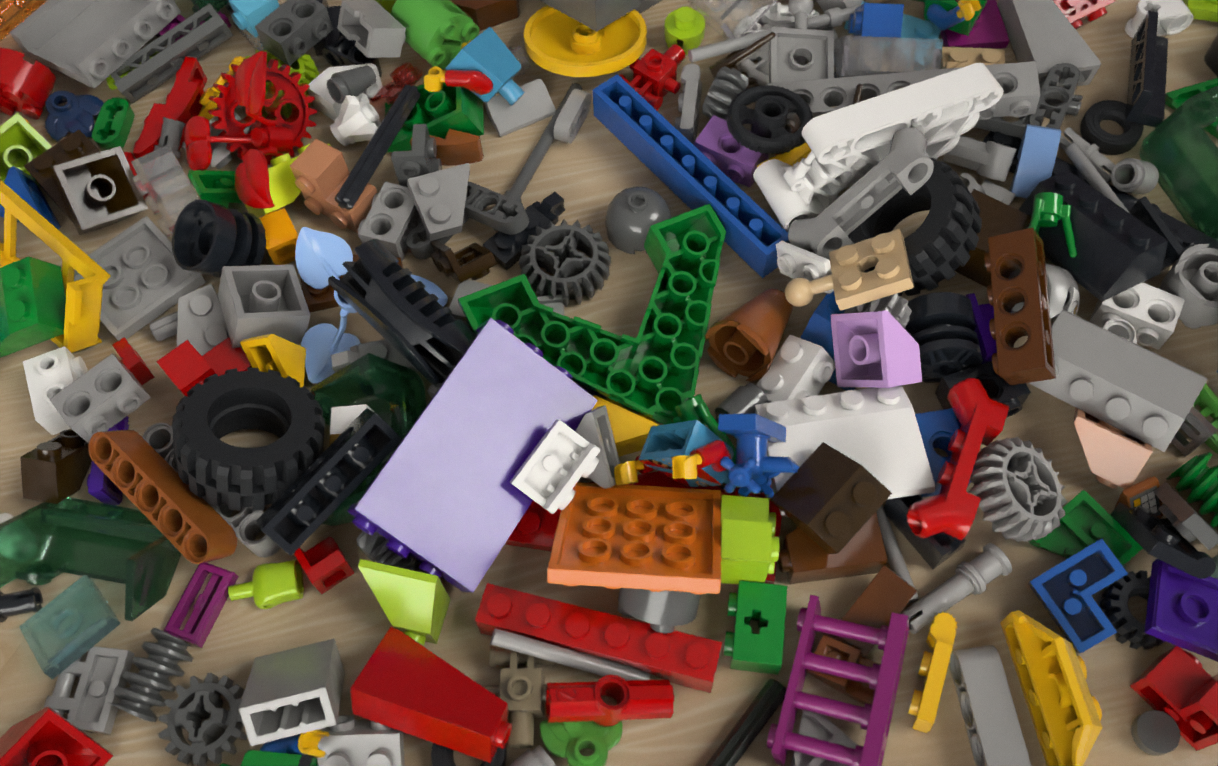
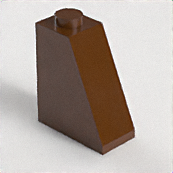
M876 512L838 554H827L798 527L785 536L782 549H779L778 557L781 573L787 572L789 584L875 574L888 561Z

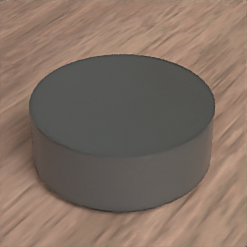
M1147 711L1137 716L1132 723L1131 733L1133 740L1147 754L1154 756L1164 755L1173 751L1180 742V730L1177 723L1171 716L1162 711Z

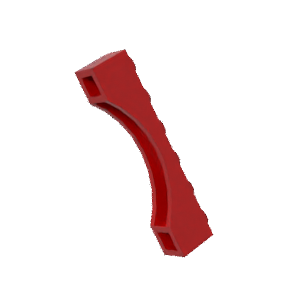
M490 583L486 584L475 618V623L481 634L492 636L495 628L577 652L615 661L664 680L669 679L671 683L709 693L712 690L722 645L720 641L676 630L671 633H660L653 630L648 623Z

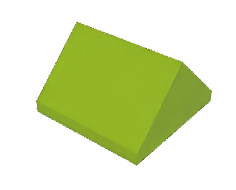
M18 112L0 126V180L3 182L5 181L8 169L13 166L31 176L24 165L52 147Z

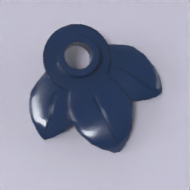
M65 90L52 93L46 100V108L49 112L45 121L47 133L57 142L62 140L69 132L74 133L78 129L87 138H92V131L95 126L93 117H98L104 102L90 94L76 96ZM63 102H67L64 106H58Z

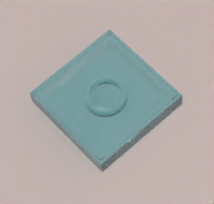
M85 574L20 625L19 628L43 673L54 679L121 623L95 582Z

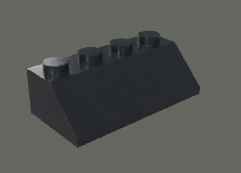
M1069 170L1039 182L1018 209L1032 217L1034 196L1036 194L1052 192L1063 196V205L1071 206L1070 219L1077 256L1072 258L1069 255L1062 219H1060L1054 227H1040L1038 235L1044 243L1045 257L1056 266L1066 269L1076 282L1101 302L1161 273L1168 240Z

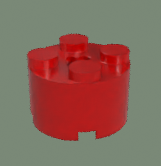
M0 48V112L6 115H13L17 111L29 118L38 120L46 106V100L54 88L56 82L55 75L49 68L35 60L34 64L23 60L25 54Z

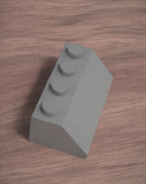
M1063 309L1051 326L1056 379L1030 382L1029 384L1165 452L1208 378Z

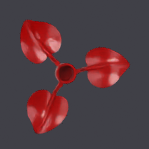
M266 51L257 52L245 59L238 67L235 75V95L238 104L246 107L245 111L248 116L264 124L253 130L252 137L210 136L209 120L203 116L192 117L187 122L184 131L186 158L192 170L208 169L212 159L211 143L213 142L250 143L259 148V150H248L242 157L243 163L239 164L235 171V188L239 199L247 206L259 209L275 207L270 194L269 171L265 155L287 154L291 151L294 141L290 128L275 126V120L266 119L259 115L264 107L266 97Z

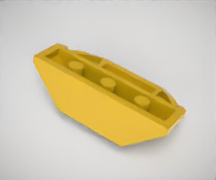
M1020 610L1012 611L1000 624L1046 765L1083 766L1102 729L1100 722L1102 719L1101 708L1097 699L1090 694L1086 682L1087 669L1084 660L1080 655L1076 654L1073 643Z

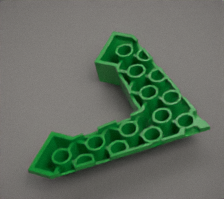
M711 204L650 226L644 242V248L658 272V277L636 338L626 334L619 336L602 330L601 325L576 316L572 319L553 312L554 308L539 303L525 274L458 299V303L475 334L478 335L476 329L489 318L501 320L513 329V335L523 343H530L539 348L544 354L543 358L553 366L556 365L566 369L572 375L573 381L664 425L672 424L671 419L678 416L674 407L695 395L699 374L698 369L703 353L712 307V296L717 281L719 260L726 230Z

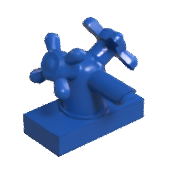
M719 414L718 430L730 434L736 439V465L726 456L720 460L721 466L729 471L728 478L730 482L726 484L725 491L732 493L736 487H739L738 493L740 496L746 497L751 492L754 494L763 492L767 498H772L774 491L770 487L771 479L780 473H798L799 465L790 457L767 456L768 442H786V427L758 414Z

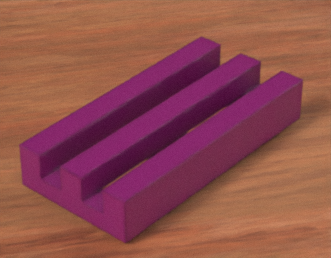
M206 562L200 563L163 631L184 642H189L202 648L229 596V586L235 585L239 576L232 571ZM211 573L212 576L209 582L207 583L203 593L199 595L193 607L194 610L189 620L187 621L184 629L180 630V627L187 613L189 612L196 596L198 595L205 579L207 578L208 574Z

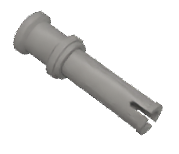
M992 543L985 545L983 553L969 563L963 561L958 564L954 576L900 612V614L908 615L909 621L918 616L910 622L909 631L912 634H917L920 629L934 619L935 615L937 616L938 613L947 611L970 593L973 595L982 594L986 591V585L999 575L1006 576L1012 572V565L999 547Z

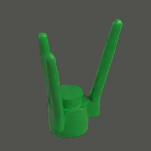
M1043 192L1036 194L1028 228L1033 227L1038 234L1040 227H1054L1057 225V221L1062 219L1069 255L1072 258L1077 256L1070 219L1071 206L1063 205V196L1058 193Z
M701 394L674 407L678 416L671 419L672 423L698 420L703 425H707L709 430L733 448L734 455L732 461L736 465V448L728 436L718 430V423L711 415Z

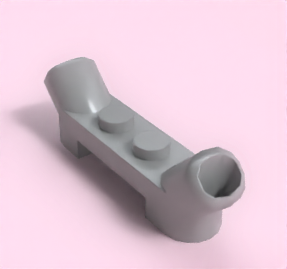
M903 128L896 131L893 135L890 152L885 158L817 217L797 219L792 222L788 231L790 244L809 252H814L819 256L827 258L829 261L830 251L854 244L848 237L853 230L902 188L911 196L931 177L934 164L925 155L927 147L926 137L915 128Z

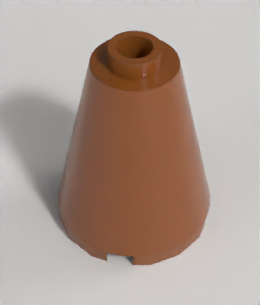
M774 288L767 289L710 327L705 335V341L709 340L710 347L707 349V352L717 367L734 378L738 374L748 377L746 381L750 382L761 379L768 372L793 311V305L787 301L785 293Z

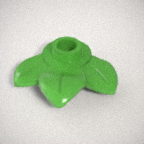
M548 720L540 723V735L545 748L554 756L566 758L569 766H605L608 751L619 743L623 731L621 721L610 727L600 726L594 721L548 723ZM584 748H590L594 750V753L591 756H583L579 751Z

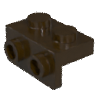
M438 240L431 243L435 252L430 255L438 271H443L447 278L451 276L459 283L470 278L471 280L480 279L490 273L489 268L497 264L492 252L477 243H473L453 253L451 248Z

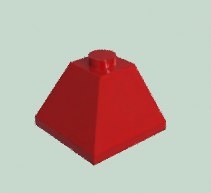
M49 706L13 725L0 738V766H104L113 757L110 751Z

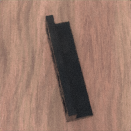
M1148 11L1132 39L1125 120L1159 128L1165 114L1168 38L1157 36L1158 13Z

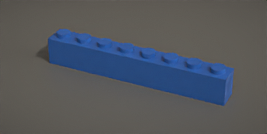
M618 74L592 90L594 116L691 210L711 204L726 230L724 242L759 276L764 278L778 268L776 244L780 241L790 244L786 230Z

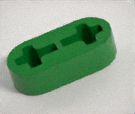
M111 98L100 109L92 131V138L101 151L118 146L123 148L126 144L135 114L124 98Z

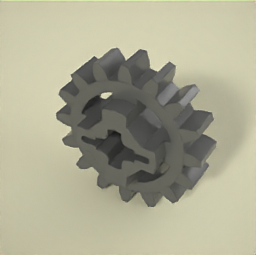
M207 673L204 683L196 676L190 677L191 687L188 689L177 685L175 689L179 695L176 700L166 699L164 701V704L171 708L169 714H163L158 718L159 721L167 724V728L159 733V738L171 741L165 748L166 752L172 755L178 754L177 760L187 765L193 760V764L196 766H205L208 758L213 763H222L223 751L233 755L237 753L236 747L233 744L235 740H247L248 738L241 731L244 724L239 712L241 697L245 689L238 684L233 686L234 681L224 675L219 680L213 673ZM220 694L227 699L230 710L223 708V700L220 698ZM182 729H186L189 732L188 740L192 742L191 745L185 740Z

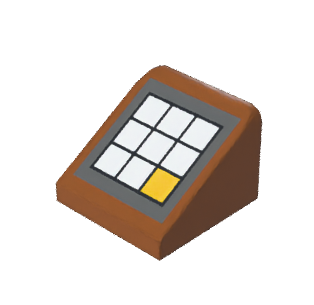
M1155 476L1149 477L1122 490L1115 508L1119 502L1134 510L1138 506H1142L1161 519L1163 514L1158 508L1162 505V501L1154 493L1160 487L1159 480Z

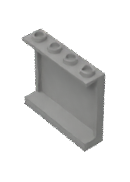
M48 0L14 28L10 34L27 57L37 60L95 89L179 15L181 11L175 0Z

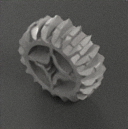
M1019 437L999 439L990 443L989 446L982 448L978 452L970 477L974 487L969 492L981 498L978 507H981L984 513L983 521H991L993 532H1002L1005 540L1015 539L1017 542H1028L1033 539H1041L1059 527L1060 519L1065 516L1062 506L1067 503V500L1061 495V491L1065 486L1058 481L1057 476L1060 472H1054L1051 467L1052 459H1045L1043 457V450L1041 448L1034 449L1030 440L1022 442Z

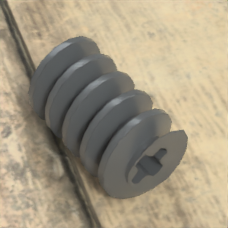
M153 627L151 634L158 642H144L141 646L149 657H134L132 662L140 670L139 673L125 672L123 677L130 684V687H116L113 692L121 700L120 703L107 702L147 722H156L158 719L156 714L150 709L151 706H166L164 704L165 699L159 694L160 691H175V685L168 678L170 676H184L185 672L177 663L179 661L192 662L194 659L186 650L191 645Z

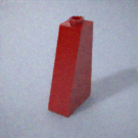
M393 627L389 628L350 688L354 715L491 763L498 747L505 748L511 735L512 723L508 722V703Z

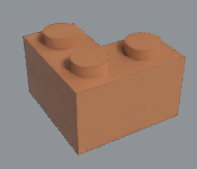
M315 138L290 165L296 178L295 184L301 190L305 198L304 204L311 212L316 215L322 213L329 217L338 227L342 229L347 227L358 234L359 224L363 219H366L377 190L375 186L368 183L352 209L340 208L335 201V196L350 174L342 152Z

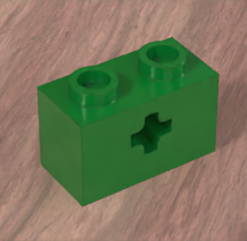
M739 580L737 592H729L727 616L734 617L733 632L726 631L723 655L731 656L730 669L773 675L779 674L783 660L787 586ZM751 620L758 621L759 634L751 633L752 629L749 625Z

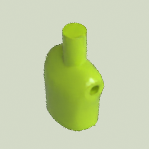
M297 559L281 563L260 564L254 569L252 581L229 586V598L231 601L253 597L255 605L260 609H270L284 602L302 599L304 596L302 567Z

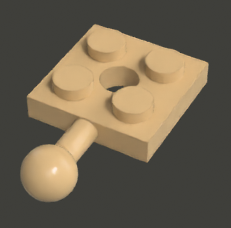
M897 229L888 233H882L873 238L830 251L829 257L832 274L812 281H808L805 278L792 279L786 285L785 297L791 305L802 307L810 303L815 294L834 289L835 301L840 311L913 289L914 284L901 230ZM875 267V269L870 272H864L868 268Z

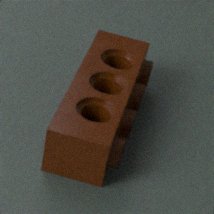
M1033 227L988 237L989 251L985 252L984 260L987 271L991 273L992 284L987 285V296L990 305L994 308V318H991L989 321L991 336L996 340L997 352L992 354L994 371L1010 386L1056 379L1044 243ZM1021 269L1016 277L1009 278V275L1014 270ZM1025 302L1019 311L1011 313L1012 308L1016 304ZM1028 336L1025 344L1014 348V344L1019 338Z

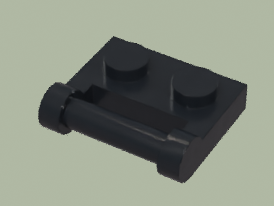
M1120 502L1110 514L1148 554L1200 579L1211 576L1216 570L1215 560L1206 552L1198 551L1167 518L1159 519L1155 514L1142 506H1138L1134 510Z

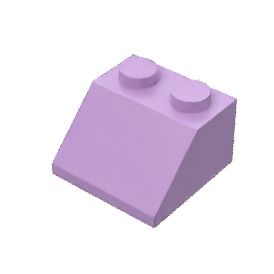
M888 310L830 315L837 387L890 388L922 382L919 344Z

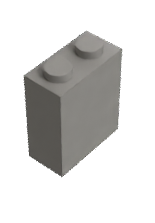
M335 638L254 659L239 706V712L250 746L337 725L345 671Z

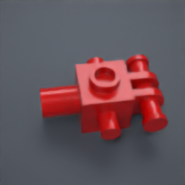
M673 44L664 54L652 48L641 60L637 59L629 65V68L633 70L632 81L626 79L622 74L619 76L658 111L663 103V97L669 91L677 94L681 88V83L677 81V66L685 59V52L676 44Z

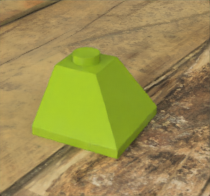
M360 559L358 567L391 625L422 646H424L425 642L437 644L451 600L439 577Z

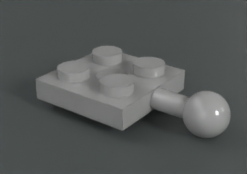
M789 0L788 8L795 17V28L771 27L769 33L774 32L776 36L769 41V83L834 78V31L807 29V16L813 10V0ZM797 55L804 56L809 61V64L800 65L795 62L793 57Z

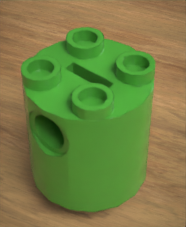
M396 0L392 7L391 15L406 28L405 42L432 67L437 66L441 69H446L461 50L462 43H468L470 40L475 39L480 32L479 27L473 22L472 18L451 0Z

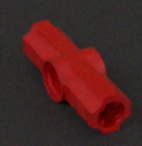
M610 674L594 682L547 683L545 708L548 723L594 721L600 726L610 727L616 725L621 720L668 719L674 713V692L669 679L626 681L618 675ZM610 696L616 700L618 705H608L604 703L601 697Z

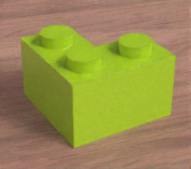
M721 496V583L738 584L739 580L765 583L767 574H774L775 562H778L779 537H774L776 512H769V498Z

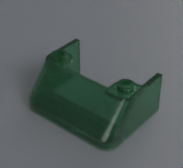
M1218 86L1187 99L1144 138L1139 151L1142 161L1150 162L1157 168L1159 185L1186 223L1218 240V148L1203 128L1214 123L1218 117Z
M68 497L59 504L43 502L0 524V588L15 579L25 580L30 585H45L62 573L126 584L124 620L133 621L167 595L182 554L140 510Z

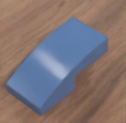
M1026 124L1017 154L1018 163L1009 190L1016 194V197L1028 198L1039 182L1052 176L1061 129Z

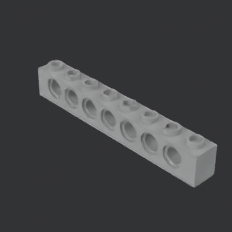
M1036 61L985 65L1003 88L1004 94L996 104L979 112L980 120L1005 116L1024 117L1036 113L1040 98ZM963 67L768 83V85L784 87L797 93L798 96H801L808 103L813 118L852 105L858 84L863 85L861 101ZM795 112L787 114L785 130L789 133L796 132L801 122Z

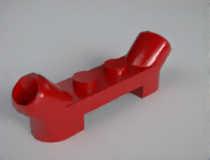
M968 378L955 384L948 393L947 399L962 426L960 430L956 429L949 442L948 450L953 453L950 462L946 461L939 472L937 483L942 485L939 494L910 505L908 509V525L911 531L922 539L943 532L956 539L963 540L975 519L981 498L966 492L981 444L988 446L1002 432L1009 406L989 397L979 379Z

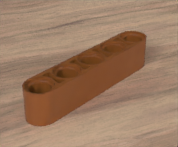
M128 429L102 431L93 434L88 444V452L92 461L188 561L200 564L229 557L235 552L237 536L233 528L203 498L196 496L189 490V485L182 482L178 473L139 433Z

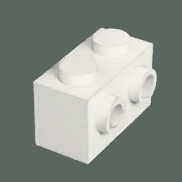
M64 346L23 361L35 421L51 435L71 428L49 399L88 371L83 359L80 356L75 357Z

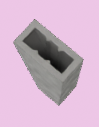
M999 0L997 5L1017 62H1037L1040 88H1043L1051 68L1061 63H1069L1079 69L1078 86L1091 83L1101 63L1053 0ZM1061 78L1058 86L1063 87L1066 79Z

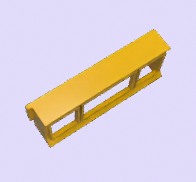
M0 180V204L5 208L4 245L0 242V268L20 260L16 256L18 219L62 258V277L66 297L64 334L51 340L59 348L65 346L71 353L102 343V340L98 337L103 285L111 275ZM74 270L82 275L84 279L74 281Z

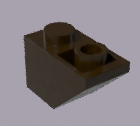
M72 429L60 432V435L48 442L37 445V448L21 456L23 498L59 504L79 491L92 462L88 452L89 443Z

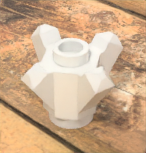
M364 92L359 96L346 95L338 117L330 125L334 137L343 146L358 141H370L381 124L378 120L379 115L369 103V98Z

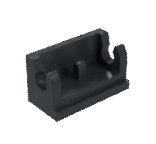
M919 495L888 499L884 505L887 517L932 569H935L963 548L966 542L965 538L959 540L940 532L922 539L911 531L907 522V512L910 505L923 500Z

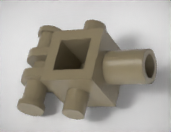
M490 647V667L510 665V668H500V685L485 686L487 690L508 703L509 723H512L509 747H534V718H544V702L546 700L545 676L542 668H536V665L551 664L553 667L557 663L508 649ZM520 664H527V668H520Z

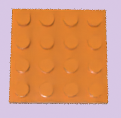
M577 482L573 487L575 495L567 507L561 510L547 568V583L563 584L565 586H602L608 589H647L652 592L664 590L681 591L697 595L706 593L720 594L721 490L616 484L604 489L597 483Z

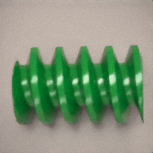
M1211 452L1193 457L1168 476L1166 480L1180 477L1175 489L1178 492L1191 489L1192 491L1186 501L1191 504L1202 500L1203 504L1198 513L1200 516L1214 513L1215 515L1209 524L1214 528L1218 527V465L1207 466L1213 455Z

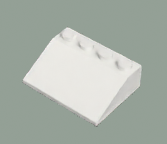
M902 386L848 390L755 405V414L786 427V442H768L767 456L790 457L800 467L817 447L824 442L861 464L892 492L888 499L935 492V483L914 409ZM780 473L771 479L774 494L794 473Z

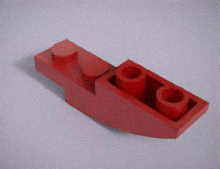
M184 58L181 68L176 73V80L172 90L166 97V104L153 103L149 115L144 120V127L139 139L134 144L133 154L145 173L152 174L157 153L154 152V146L159 144L163 117L185 123L179 146L180 150L184 142V131L187 122L192 117L198 116L203 107L199 100L204 94L203 89L207 82V77L197 58Z

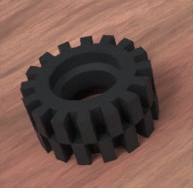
M1143 570L1136 574L1133 571L1129 572L1111 584L1104 591L1102 596L1105 598L1100 601L1099 607L1106 610L1103 613L1120 634L1116 639L1118 642L1123 644L1129 640L1131 641L1130 648L1138 649L1143 646L1144 650L1155 646L1158 647L1166 641L1144 633L1145 624L1136 620L1128 608L1130 597L1140 596L1148 601L1151 576L1148 577L1147 571Z

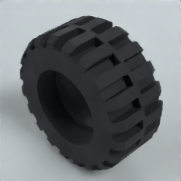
M930 158L933 161L934 170L924 185L911 196L902 188L848 235L853 243H858L879 234L891 232L899 222L914 213L930 210L922 225L914 233L904 238L914 284L913 289L903 291L907 296L920 294V290L925 288L931 291L939 287L938 283L945 278L947 281L956 275L955 270L960 265L964 267L970 259L969 251L975 250L979 241L977 234L981 231L982 220L979 217L980 209L977 202L956 171H953L945 162L936 161L935 158ZM875 267L868 268L864 272H870L874 270Z
M248 367L247 371L238 372L237 368L226 370L225 374L221 376L213 374L204 379L203 385L197 383L187 392V396L180 400L176 407V413L173 415L175 466L178 467L179 477L183 483L189 485V490L196 496L202 498L205 495L208 503L218 507L221 504H226L230 510L241 511L242 507H252V511L264 510L265 505L273 504L323 453L325 419L322 417L323 410L320 403L314 399V395L305 386L300 388V383L290 376L283 378L279 372L268 370L267 373L260 372L259 368ZM242 429L264 430L280 438L269 445L257 448L236 447L220 440L223 436Z

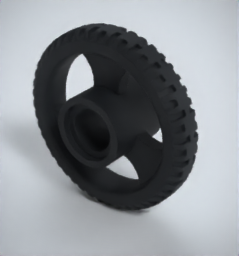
M760 85L741 91L731 101L727 111V127L733 138L740 145L749 148L751 151L754 150L761 154L771 155L790 152L791 149L802 145L805 142L802 136L803 127L813 119L808 103L801 96H798L794 91L774 85ZM756 102L755 109H750L746 107L747 105ZM795 112L801 122L799 129L793 134L785 130L787 114ZM743 124H752L751 132Z

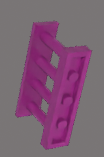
M810 595L807 608L801 607L799 611L797 631H800L801 634L778 724L772 723L770 726L767 748L772 749L771 754L775 763L781 766L785 764L788 749L849 766H882L909 635V616L892 612L889 626L882 625L881 629L821 616L822 611L819 597ZM817 631L878 645V649L884 651L881 665L874 663L873 667L813 654L812 649ZM807 669L869 684V688L875 690L873 704L865 703L864 707L802 692ZM798 709L861 724V729L867 730L864 746L856 745L855 748L793 733Z

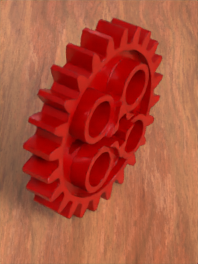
M270 59L266 69L268 91L264 106L268 115L265 118L275 120V126L290 128L294 139L293 147H304L300 141L301 138H312L310 133L306 131V128L316 126V123L308 120L309 115L317 113V110L308 107V104L314 101L315 97L304 94L310 86L307 83L298 84L301 78L300 73L294 72L289 75L291 66L283 64L278 69V60ZM236 64L231 65L234 75L221 73L222 78L226 82L224 86L213 84L220 94L219 96H209V100L217 103V108L208 110V113L218 117V120L213 122L211 127L223 130L218 136L252 137L253 130L264 124L247 114L245 118L238 121L234 116V110L239 105L235 95V75L239 67ZM280 90H282V91H283L282 96L279 97V98H276V97L278 96V92H279ZM286 103H289L292 113L290 117L283 119L280 113L281 108ZM250 126L249 132L245 134L244 129ZM228 143L226 149L230 152L238 149L237 157L240 159L250 149L259 150L258 147L250 143ZM293 147L289 152V155L292 158L295 157ZM283 153L265 155L267 165L271 164L272 156L275 159L282 156Z

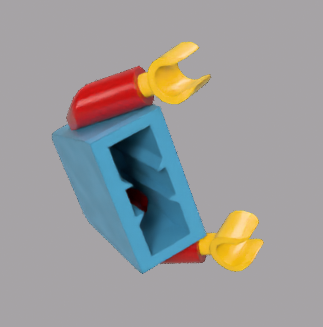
M491 27L468 43H462L461 50L446 67L445 73H443L440 67L433 66L429 69L428 74L424 76V88L427 91L438 92L442 90L443 83H445L446 86L464 87L484 102H489L496 94L500 93L512 106L525 93L512 80L521 70V64Z
M698 420L652 426L641 455L637 456L635 461H627L614 467L616 485L637 483V471L641 474H646L656 470L687 487L717 486L725 490L726 484L730 482L728 478L729 471L721 466L720 460L725 456L732 460L734 455L733 448Z

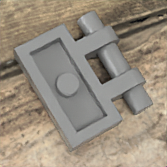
M68 645L64 660H59L55 671L59 675L52 696H47L43 708L49 706L62 717L64 713H69L67 720L83 732L110 735L118 708L107 702L120 703L121 700L113 691L116 687L125 688L127 681L123 675L125 672H130L135 654L129 650L90 646L86 661L82 662L81 659L85 648L77 645ZM80 677L74 698H69L75 678Z

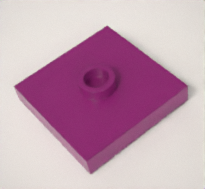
M996 0L987 1L968 36L949 29L942 30L940 34L944 47L1005 49L1010 41Z

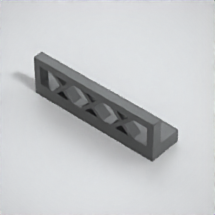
M209 3L133 54L111 74V77L114 79V84L131 103H134L176 75L185 57L199 59L232 37L233 34ZM210 15L212 16V18H210L209 20L200 25V22L208 18ZM181 35H185L175 42L176 38H178ZM155 52H159L158 54L150 58L152 54H154ZM134 69L133 71H131L130 73H128V74L125 75L124 77H122V78L120 77L122 74H124V73L127 72L128 70Z

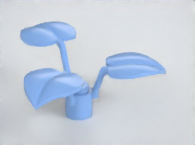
M302 227L295 248L297 270L307 285L315 289H323L329 285V277L334 276L340 280L339 277L344 276L348 272L342 264L344 262H353V253L348 243L341 237ZM411 275L416 282L421 281L425 285L424 289L429 294H434L439 298L437 302L442 307L446 305L448 297L440 287L423 277ZM335 290L334 298L341 308L339 329L329 323L317 324L305 333L301 341V346L306 348L305 369L308 380L313 384L328 383L341 378L336 376L332 368L331 355L350 351V347L361 344L355 335L344 333L348 314L356 313L357 311Z

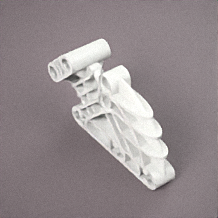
M979 62L813 118L803 127L802 136L811 149L806 158H802L800 162H796L793 166L776 159L768 160L757 167L753 178L784 230L788 232L794 220L817 217L839 197L838 193L848 186L851 187L885 158L890 152L893 135L896 131L903 128H915L920 131L927 140L925 155L935 158L937 161L938 157L948 153L958 144L961 134L968 132L977 124L980 111L990 108L1000 100L1004 90L985 64Z

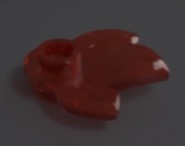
M411 62L400 65L390 74L393 81L383 86L370 100L376 102L386 98L388 105L393 104L405 85L413 86L420 80L423 75L422 69L419 70L417 66L413 67Z

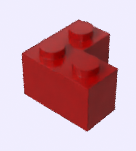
M227 337L202 356L186 340L156 361L184 396H187V392L197 383L203 385L204 379L213 374L221 376L225 374L226 370L237 368L239 372L247 371L248 367L252 368L241 347L232 348L230 337Z
M1175 646L1161 654L1130 687L1154 710L1162 711L1171 716L1179 727L1180 735L1198 751L1218 743V674L1212 677L1203 669L1197 657L1188 651H1184L1179 646Z

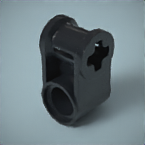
M341 32L339 33V38L330 46L326 45L322 49L324 58L333 67L373 63L377 66L379 76L381 77L382 75L378 58H367L355 46L356 41L349 40Z

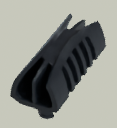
M377 239L364 242L355 247V252L359 257L358 261L344 262L342 265L348 272L340 280L334 276L329 277V285L434 387L439 388L477 335L460 319L456 320L450 314L452 311L447 306L442 307L437 302L439 298L434 294H429L424 289L425 285L421 281L416 282L411 277L412 272L408 268L403 269L398 264L399 260Z

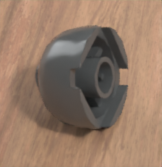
M635 186L626 188L618 193L608 205L605 226L609 241L617 249L627 254H635V251H644V242L650 226L671 218L667 202L656 191L647 187Z

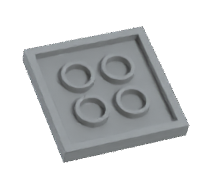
M147 216L88 255L111 275L103 285L100 320L118 341L124 337L128 339L177 304L178 298L195 291L206 283L200 273L183 270L176 263L172 253V243ZM74 270V281L84 279L82 275Z

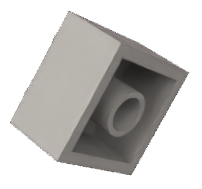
M294 265L223 266L218 299L232 348L242 347L240 342L243 339L267 334H274L295 344H300L307 331L311 315Z

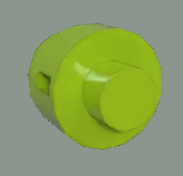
M683 6L668 14L665 19L664 34L668 48L673 44L679 45L684 50L685 55H688V50L698 48L705 36V19L701 13L691 7Z

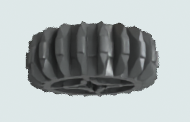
M563 219L559 226H555L550 221L549 229L545 230L538 227L536 231L537 236L528 235L527 245H522V256L519 260V266L522 270L521 275H526L537 297L548 296L549 299H554L556 295L562 294L563 304L567 307L569 300L575 299L580 305L582 296L585 295L593 299L595 295L594 289L602 291L604 280H608L610 275L611 256H609V247L606 242H603L600 232L593 233L590 224L581 228L578 220L573 225H568L565 219ZM539 267L546 268V272L554 274V277L546 274Z

